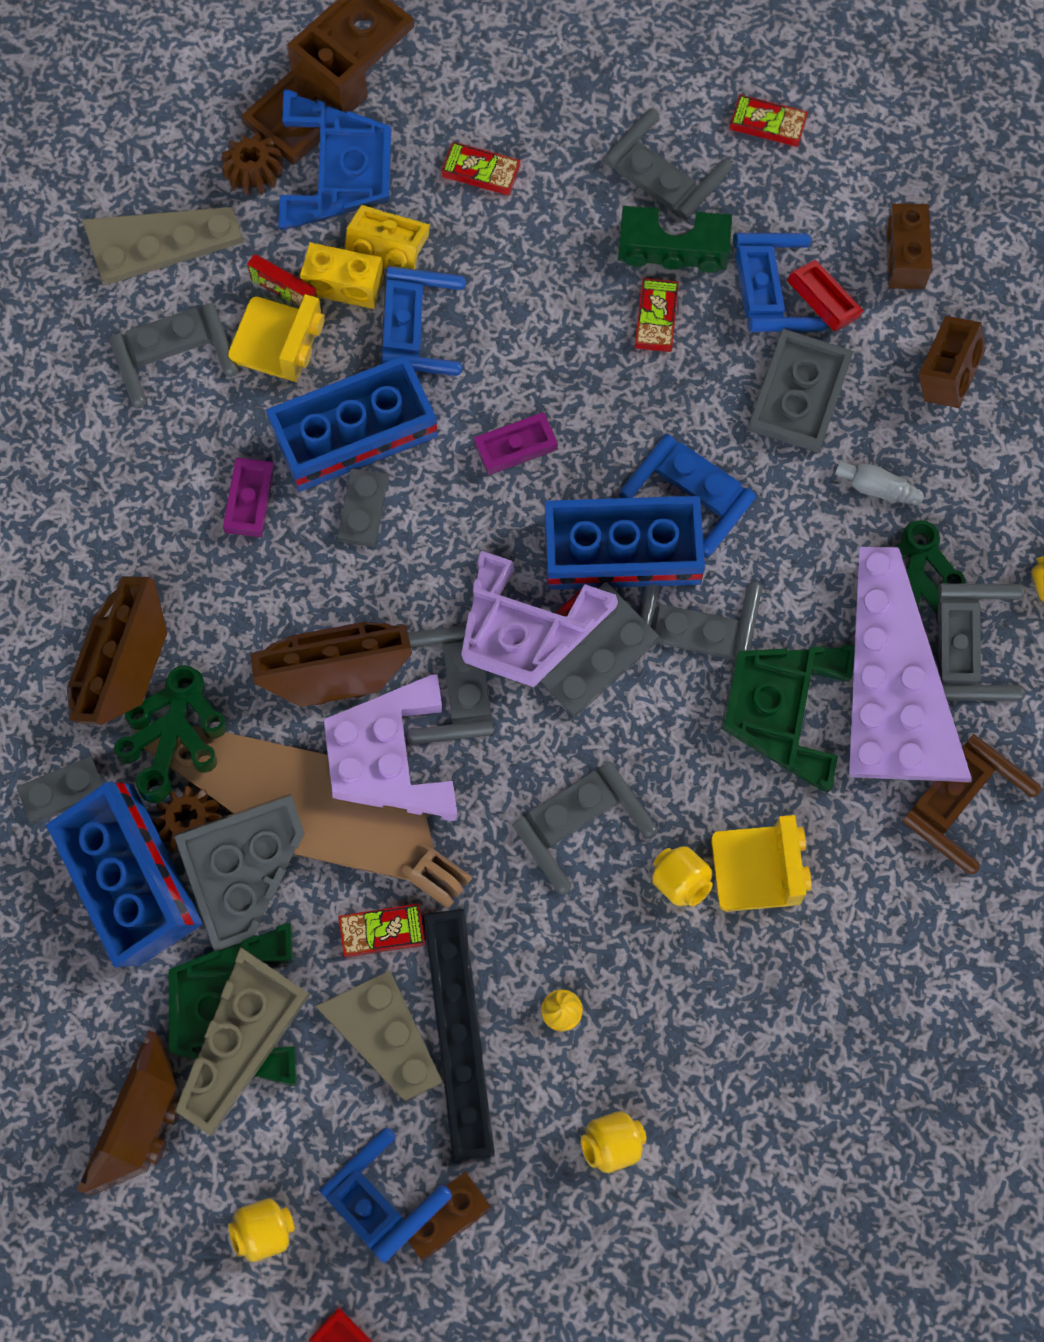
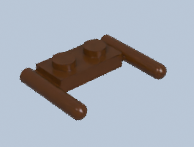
M975 734L962 747L972 782L934 781L902 821L969 875L978 872L980 863L944 834L992 774L997 771L1032 798L1037 797L1042 789L1038 782Z

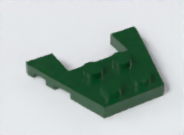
M843 645L840 648H824V646L810 647L805 650H787V648L738 651L734 658L721 729L814 787L825 792L831 791L838 756L799 746V739L811 674L846 682L850 681L854 668L855 645Z
M291 923L277 926L275 930L259 936L254 935L242 940V943L221 951L216 950L168 969L169 1052L172 1055L194 1061L198 1059L209 1025L213 1021L221 1002V995L226 982L229 981L235 967V960L240 947L265 964L294 963L293 926ZM295 1046L273 1048L254 1077L290 1087L297 1086Z

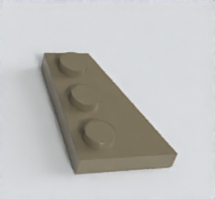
M391 971L315 1006L405 1102L443 1084Z

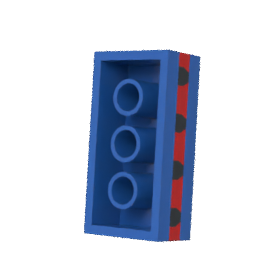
M407 354L266 409L270 429L298 492L349 473L351 468L359 469L438 437L436 416Z
M700 496L545 501L547 590L581 589L584 584L600 588L605 582L612 588L645 587L647 585H701L705 561Z
M106 782L46 824L114 968L141 966L203 925L134 784Z

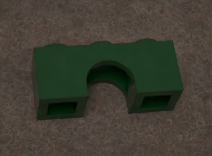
M623 205L618 261H625L626 264L633 267H641L647 263L662 264L664 268L669 270H678L683 266L698 267L700 271L705 273H715L720 269L727 270L731 241V214L696 212L692 230L687 234L674 236L666 233L660 227L658 221L659 208Z

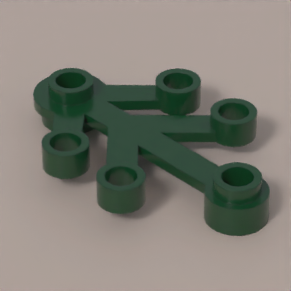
M918 520L909 523L904 528L901 535V543L894 547L899 548L902 559L910 556L906 572L917 607L919 608L920 595H922L935 612L936 623L938 624V589L924 572L925 561L927 560L942 577L941 583H947V578L951 576L956 577L960 584H965L966 579L962 572L953 568L938 549L940 534L937 528L928 521ZM915 535H923L927 539V543L925 545L917 544L913 537Z
M182 665L172 669L167 676L163 690L144 700L140 706L125 713V718L130 728L140 731L131 736L120 738L114 745V751L119 761L124 764H131L139 759L141 755L140 749L160 738L152 767L142 770L136 778V787L140 796L147 802H162L171 791V782L167 774L178 737L191 753V760L197 771L207 773L212 771L217 765V757L213 748L202 742L185 719L188 704L201 718V726L207 737L216 739L223 736L227 730V724L224 716L220 712L214 711L202 695L205 688L204 678L198 670L191 666ZM184 683L191 684L186 688L180 689V686ZM170 704L168 714L150 724L151 714ZM136 714H144L139 719H132ZM213 722H220L215 728L208 727ZM133 747V750L129 753H122L125 748ZM202 756H210L205 762L198 761ZM154 786H161L157 790L150 791V789Z

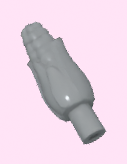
M840 461L835 475L851 480L852 486L859 492L885 499L891 503L899 501L900 503L919 505L924 499L923 492L907 483L906 478L896 476L876 465L861 463L856 467Z

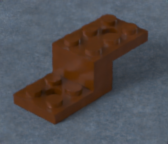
M336 0L287 44L291 71L241 115L243 124L256 134L258 132L262 140L271 138L275 148L281 151V155L292 165H295L320 142V128L284 127V90L296 92L298 96L317 103L319 100L324 102L326 106L345 113L347 111L353 112L368 98L365 72L415 27L414 18L391 0ZM368 20L373 23L367 29H358L354 26L358 21Z

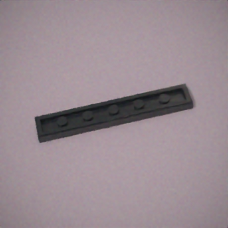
M464 909L425 913V929L453 1162L495 1157Z

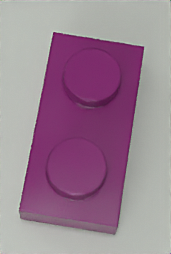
M544 412L474 437V445L488 476L558 450V442Z
M244 458L235 459L223 523L225 533L263 537L275 470L273 462Z

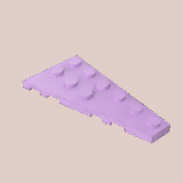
M859 547L849 775L856 778L972 782L898 547Z

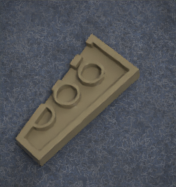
M232 207L82 220L104 286L244 243Z
M241 947L236 957V964L231 977L226 982L221 995L222 999L215 1017L211 1021L205 1035L206 1039L199 1057L195 1060L175 1112L211 1137L310 997L308 992Z

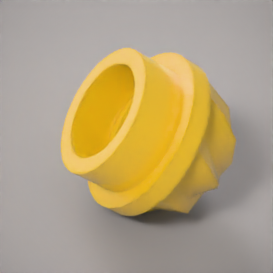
M568 990L551 992L544 999L541 1008L542 1018L546 1025L560 1032L569 1031L576 1027L583 1013L580 999Z

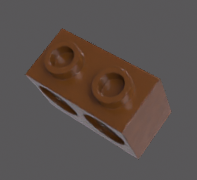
M892 203L885 224L888 289H925L932 272L929 204Z
M945 316L919 372L925 402L960 409L986 351L981 322Z
M466 1171L447 1185L452 1194L451 1199L408 1240L422 1262L492 1210L490 1204Z

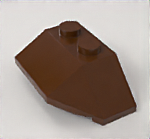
M122 576L116 584L117 589L106 598L94 615L67 686L70 721L80 724L103 725L142 704L168 633L155 580L152 578Z
M366 621L291 635L269 645L263 651L258 650L251 653L254 684L300 707L322 705L330 701L351 697L358 698L380 692L412 655L406 624L393 626L387 623Z
M150 1030L146 1032L134 1063L76 1190L93 1196L146 1173L150 1164L157 1165L163 1156L167 1142L162 1140L168 1123L175 1125L180 1117L175 1110L182 1091L162 1038L155 1032Z

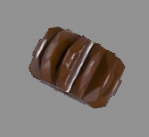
M256 132L252 139H247L242 133L239 143L229 140V150L222 152V172L224 178L229 180L233 190L236 191L243 188V192L248 197L252 188L257 187V191L262 196L264 184L275 188L276 178L282 177L283 173L281 151L275 148L271 138L262 140L261 136Z
M185 786L182 797L178 798L174 791H170L168 796L171 803H158L157 808L163 815L153 818V824L161 829L158 832L161 841H169L168 848L171 852L175 853L179 849L174 834L222 818V816L215 813L219 808L218 802L215 799L207 801L208 794L204 789L193 795L191 787ZM192 813L195 819L190 820L189 827L184 828L180 821H185L187 814Z

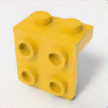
M305 294L299 309L261 297L251 298L228 352L229 358L238 365L297 383L302 369L306 368L309 364L315 336H319L323 329L325 315L321 314L319 298Z
M796 815L779 816L773 827L717 831L712 835L711 846L718 903L721 910L730 912L797 906L804 900L806 891H811L810 869L808 866H802L801 851L806 850L805 832L803 827H797Z

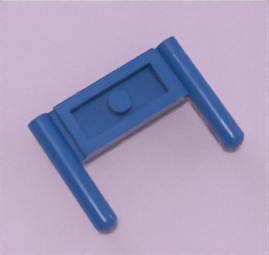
M734 233L733 246L736 248L735 258L745 317L748 318L747 329L749 332H782V329L792 332H819L826 329L827 324L821 317H784L785 307L774 248L809 247L811 236L808 233Z
M387 266L380 365L407 354L416 372L459 376L462 373V364L458 361L419 357L423 286L462 290L466 286L465 277Z
M669 434L663 435L618 492L619 498H633L655 471L687 495L700 496L702 505L722 517L703 541L704 557H710L757 497L752 490L742 487V483L683 443H677Z
M383 1128L319 1189L320 1193L384 1264L452 1197L450 1189L447 1186L440 1185L404 1219L361 1172L395 1140V1134L389 1128Z

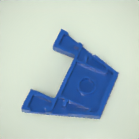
M284 90V127L320 128L318 194L316 196L280 195L279 229L287 230L357 211L361 205L371 207L388 202L390 200L391 126L347 111V113L326 106L324 102L319 100L317 103L298 96L296 92Z

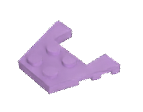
M481 551L478 559V577L475 579L473 587L472 611L468 615L461 656L466 664L534 687L618 605L617 596L584 584L568 616L564 617L501 596L503 589L515 570L513 562Z
M438 674L427 676L324 719L332 798L383 808V805L407 809V813L422 815V812L442 816L443 820H457L453 781L411 785L402 716L442 712Z

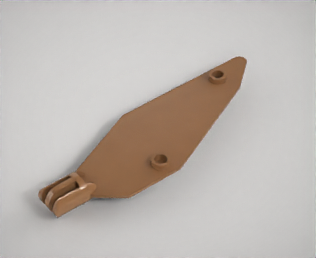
M191 726L202 742L213 748L217 757L216 767L210 772L202 773L195 769L191 758L188 760L181 758L183 753L188 752V749L178 737L170 768L198 789H204L209 797L213 800L215 799L232 814L287 794L292 795L305 833L298 848L295 849L294 855L410 881L447 909L453 904L451 897L458 898L462 893L463 888L461 885L467 886L473 878L433 848L426 813L422 812V815L407 813V809L387 805H383V808L332 798L327 754L226 732L223 736L212 739L204 734L202 727ZM160 738L143 748L155 756ZM202 756L198 761L205 762L210 756Z

